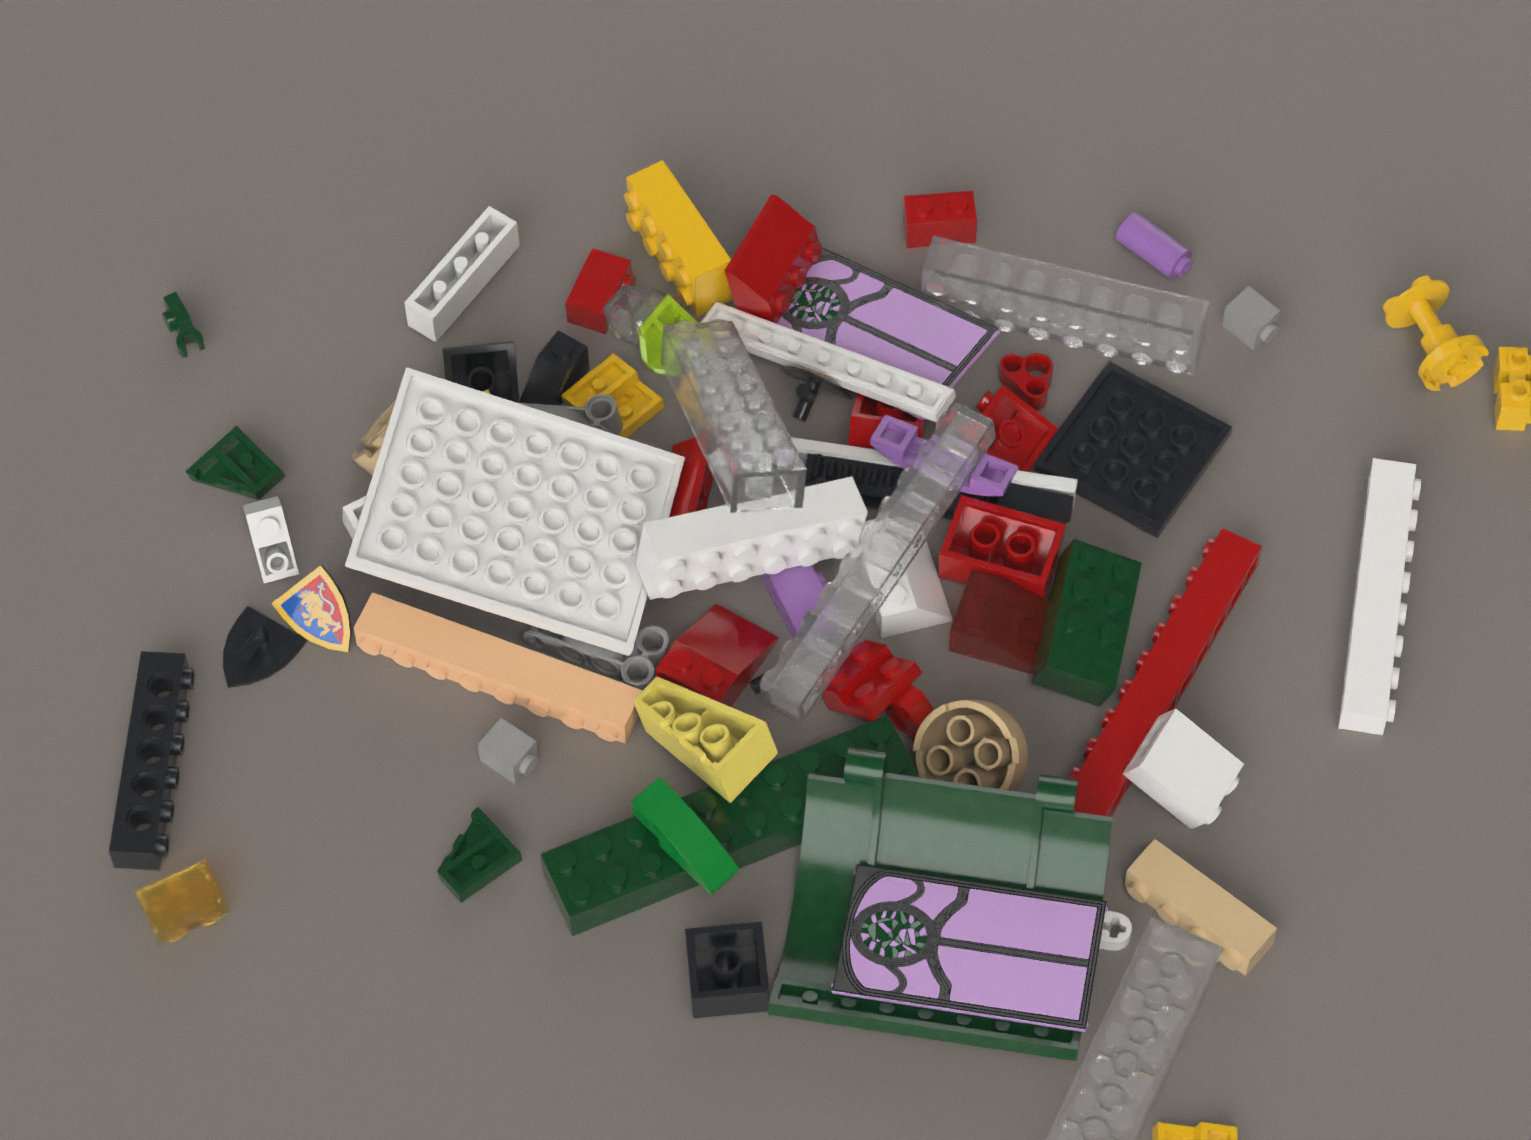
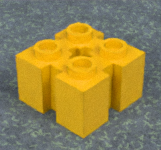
M1499 347L1493 368L1494 394H1497L1494 405L1495 430L1524 431L1526 424H1531V355H1528V348Z

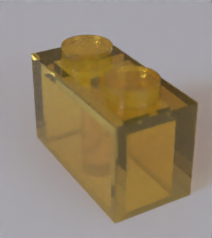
M206 860L135 892L141 910L159 945L167 941H177L183 938L188 931L201 925L214 924L223 915L229 913L224 895Z

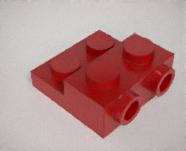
M1002 385L993 394L988 390L975 406L980 411L975 419L969 416L956 432L961 436L956 446L976 460L980 461L986 453L1017 465L1018 471L1029 472L1059 428Z
M864 640L848 650L843 662L821 677L820 684L816 689L829 710L873 722L922 674V671L915 661L893 656L887 645Z

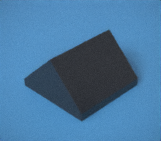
M514 341L442 348L446 380L479 391L489 389L491 395L520 403Z

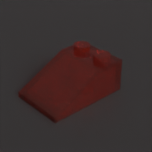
M972 569L950 629L949 651L1033 675L1049 601L1008 578Z

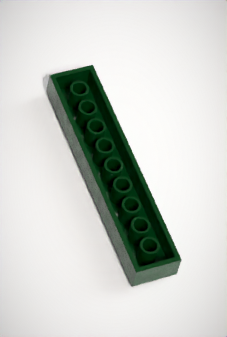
M886 715L873 722H868L769 762L731 803L710 786L683 796L681 799L712 832L740 869L802 844L808 774L844 779L845 761L849 747L888 752L886 773L913 777L920 776L889 716ZM635 816L540 854L544 877L572 936L699 885L659 846V839Z

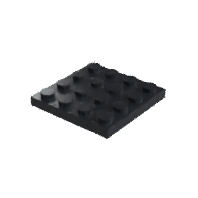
M1108 361L1034 463V471L1045 475L1078 479L1076 494L1158 538L1231 435L1232 426Z

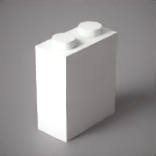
M1175 708L1158 716L1124 770L1123 775L1187 827L1193 829L1203 824L1209 825L1218 817L1222 810L1219 804L1224 796L1230 794L1239 783L1240 778L1237 775L1244 763Z

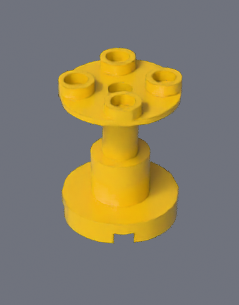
M1425 275L1417 278L1411 284V288L1401 295L1387 300L1383 305V310L1386 313L1385 321L1392 328L1418 325L1424 335L1421 339V346L1427 354L1419 366L1418 375L1428 390L1440 391L1441 384L1448 382L1452 388L1475 375L1484 365L1481 360L1482 356L1488 357L1489 351L1479 336L1465 335L1458 337L1450 324L1442 325L1435 312L1447 300L1450 288L1446 282L1432 280L1430 276Z

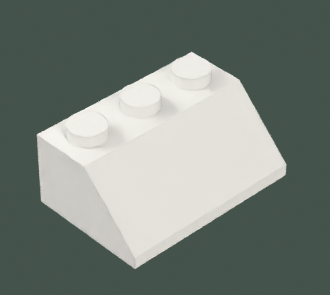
M889 516L865 521L858 548L854 555L881 638L951 622L952 616L922 526Z

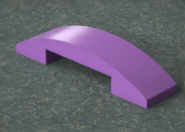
M886 414L870 439V444L877 451L905 470L934 484L968 494L1003 496L1018 471L1017 465L985 453L979 461L917 437V426Z

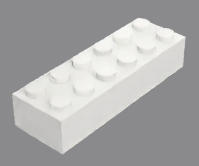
M851 476L646 522L643 525L636 566L649 599L652 600L661 597L673 598L682 592L695 589L707 590L717 584L730 581L742 582L749 577L765 573L770 575L777 574L784 569L795 566L807 567L814 565L818 561L830 558L842 559L850 556L852 553H856L868 511Z

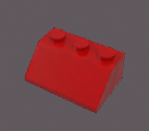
M770 195L725 269L736 309L776 324L782 314L789 310L791 299L797 289L803 286L806 274L812 264L818 261L822 250L815 226L777 195Z
M709 432L677 443L672 447L671 453L683 456L685 460L669 517L707 509L716 473L714 433Z
M961 495L939 554L938 577L1043 607L1054 577L1066 524Z

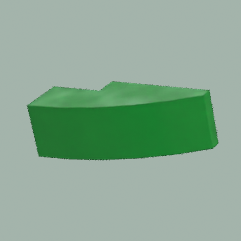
M661 777L657 778L631 800L633 815L659 839V846L711 896L739 873V867L712 832Z

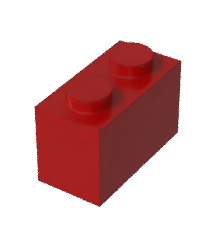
M973 190L904 196L903 223L906 247L917 248L976 243L977 215Z
M592 248L565 302L567 322L606 335L611 323H617L620 318L622 301L625 295L630 296L634 289L636 277L632 275L631 260Z

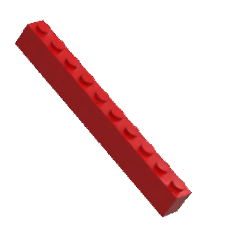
M1224 528L1221 529L1216 539L1210 538L1207 541L1201 555L1204 560L1200 567L1194 565L1185 581V585L1188 586L1183 595L1177 593L1168 611L1171 616L1166 623L1161 621L1153 634L1152 642H1154V645L1150 651L1144 650L1141 653L1135 666V670L1138 672L1133 680L1128 678L1125 680L1118 695V698L1121 699L1116 709L1112 707L1108 709L1101 724V727L1104 728L1099 738L1095 736L1091 738L1084 752V756L1087 758L1082 767L1076 765L1069 776L1071 779L1079 780L1075 812L1112 817L1132 783L1123 775L1124 770L1158 716L1175 709L1259 565L1261 545Z

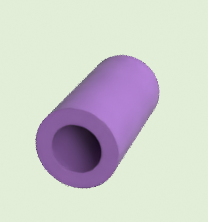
M1138 212L1131 213L1117 231L1116 241L1170 279L1185 276L1193 264L1191 259L1192 251Z

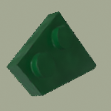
M237 425L185 471L192 481L260 500L285 477L284 472Z
M479 807L472 812V822L464 835H458L453 844L452 852L444 858L437 870L439 879L461 903L522 861L520 851Z

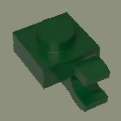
M174 292L163 297L166 311L162 313V317L170 332L176 330L178 333L176 344L179 354L184 358L188 356L186 344L190 342L197 343L200 350L205 349L203 336L193 326L191 317L178 294Z

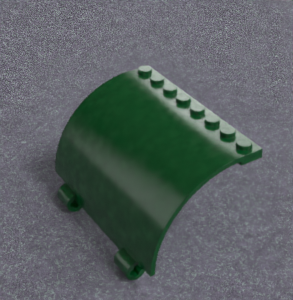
M849 747L847 751L844 779L808 774L804 826L796 887L783 956L768 1003V1015L1077 1061L1082 1032L832 994L831 984L834 982L854 880V870L857 864L1103 900L1113 817L1075 812L1079 780L1040 774L1036 794L892 774L886 773L888 752Z

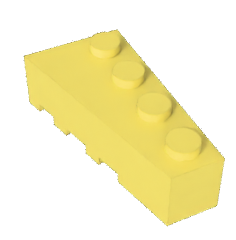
M656 677L633 700L646 733L729 803L778 754L766 721L662 678Z

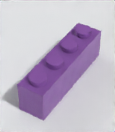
M800 565L784 569L777 574L770 575L765 573L760 575L798 651L838 635V620L842 619L841 610L835 599L829 600L825 592L827 584L820 570L815 571L812 565L807 567Z

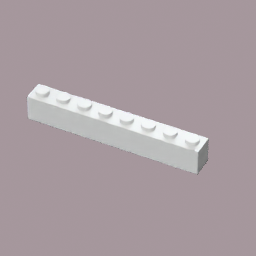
M1376 458L1372 460L1368 479L1338 729L1383 735L1386 722H1393L1396 700L1389 699L1390 689L1397 690L1400 668L1393 667L1394 657H1401L1403 636L1397 635L1398 625L1404 626L1407 604L1400 602L1401 594H1408L1411 572H1405L1404 568L1405 562L1411 563L1414 550V541L1408 540L1409 531L1415 532L1418 510L1411 509L1412 500H1419L1421 479L1415 478L1416 464Z

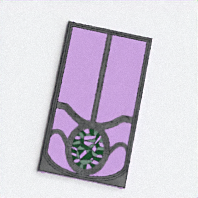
M823 247L818 261L812 264L806 274L803 286L797 289L791 299L789 310L782 314L777 323L950 388L954 387L1000 333L999 328ZM904 411V412H906V413H908V414H910V415H912V416H914V417H916V418H919V419H921V420H923V421L926 419V418L920 417V416H918V415L912 414V413H910V412Z
M857 864L854 870V880L834 982L831 984L832 994L1086 1032V1028L1089 1026L1088 1015L1104 918L1108 910L1107 901Z

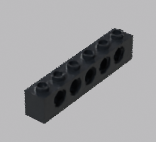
M141 651L109 847L114 868L160 870L161 858L168 855L169 835L165 834L167 823H172L174 818V801L170 799L172 789H177L179 785L180 774L179 767H176L177 756L183 755L185 744L181 727L182 723H187L189 719L190 705L189 701L186 700L187 690H193L195 679L194 668H189L185 653ZM164 691L171 692L169 695L164 697L158 696L161 692ZM158 724H166V726L162 729H152L154 726ZM153 757H161V759L155 763H147V761ZM149 790H155V791H156V792H155L153 795H151V796H148V797H143V796H141V795H142L144 792H146V791H149ZM142 824H151L146 830H136Z

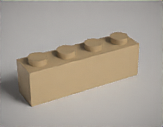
M1156 839L1148 845L1126 870L1124 887L1127 888V892L1133 899L1140 903L1146 902L1157 911L1159 917L1164 922L1172 926L1177 925L1188 934V937L1194 944L1201 948L1207 947L1215 953L1221 963L1232 971L1238 970L1247 976L1274 944L1277 927Z

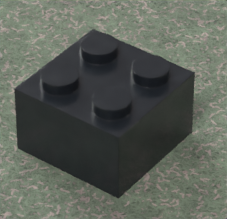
M762 922L685 929L693 1018L767 1012L770 993Z

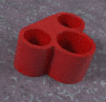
M1033 353L1024 359L1017 354L1005 355L1000 361L999 380L1002 385L1036 411L1043 409L1046 406L1048 388L1052 382L1053 363L1050 358L1041 353ZM1032 371H1041L1045 375L1036 377L1032 376L1029 373Z
M909 685L891 703V707L886 711V715L889 716L896 729L909 735L914 741L920 725L934 709L920 689Z

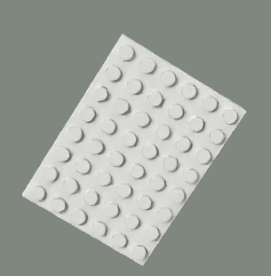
M406 367L345 567L630 656L648 596L636 566L643 525L646 522L669 517L685 457Z

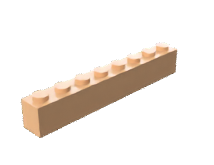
M373 592L354 626L357 646L368 654H381L392 658L403 667L410 668L414 666L425 670L436 679L445 680L447 678L460 683L462 687L469 691L488 693L504 704H518L528 708L530 712L537 716L546 717L548 715L559 719L570 728L589 730L608 742L616 740L627 744L639 719L633 700L642 692L641 689Z

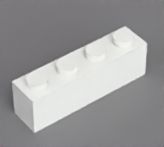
M488 206L404 302L408 326L437 342L518 249L520 243L517 222Z

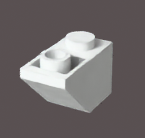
M278 496L243 505L263 583L298 575L299 572Z

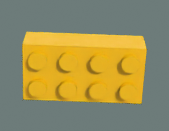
M661 160L626 177L627 192L624 193V198L629 211L625 214L626 220L632 231H639L643 237L642 242L650 257L655 256L659 261V267L667 282L672 281L676 286L677 296L681 304L685 308L689 306L695 316L698 317L707 313L715 302L725 304L733 300L725 274V269L731 259L665 162Z

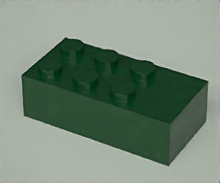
M1073 539L1058 559L1032 684L1098 707L1108 699L1117 686L1142 562Z

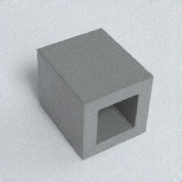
M1248 286L1225 306L1222 326L1255 351L1263 342L1268 344L1278 334L1281 310Z
M501 717L478 743L480 762L515 785L523 775H530L539 761L536 740Z

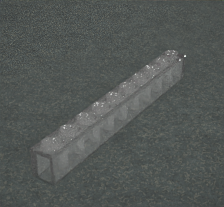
M957 402L954 403L949 412L942 413L937 421L936 431L930 440L926 439L920 445L916 456L917 459L913 465L903 470L898 479L897 488L891 497L886 496L881 502L878 516L872 525L867 524L859 537V544L852 553L849 552L844 556L839 567V573L833 582L829 581L823 587L818 604L813 611L809 610L805 613L800 623V630L794 639H789L782 647L780 659L775 667L768 669L764 673L760 681V691L764 705L803 724L983 455L995 440L992 419Z

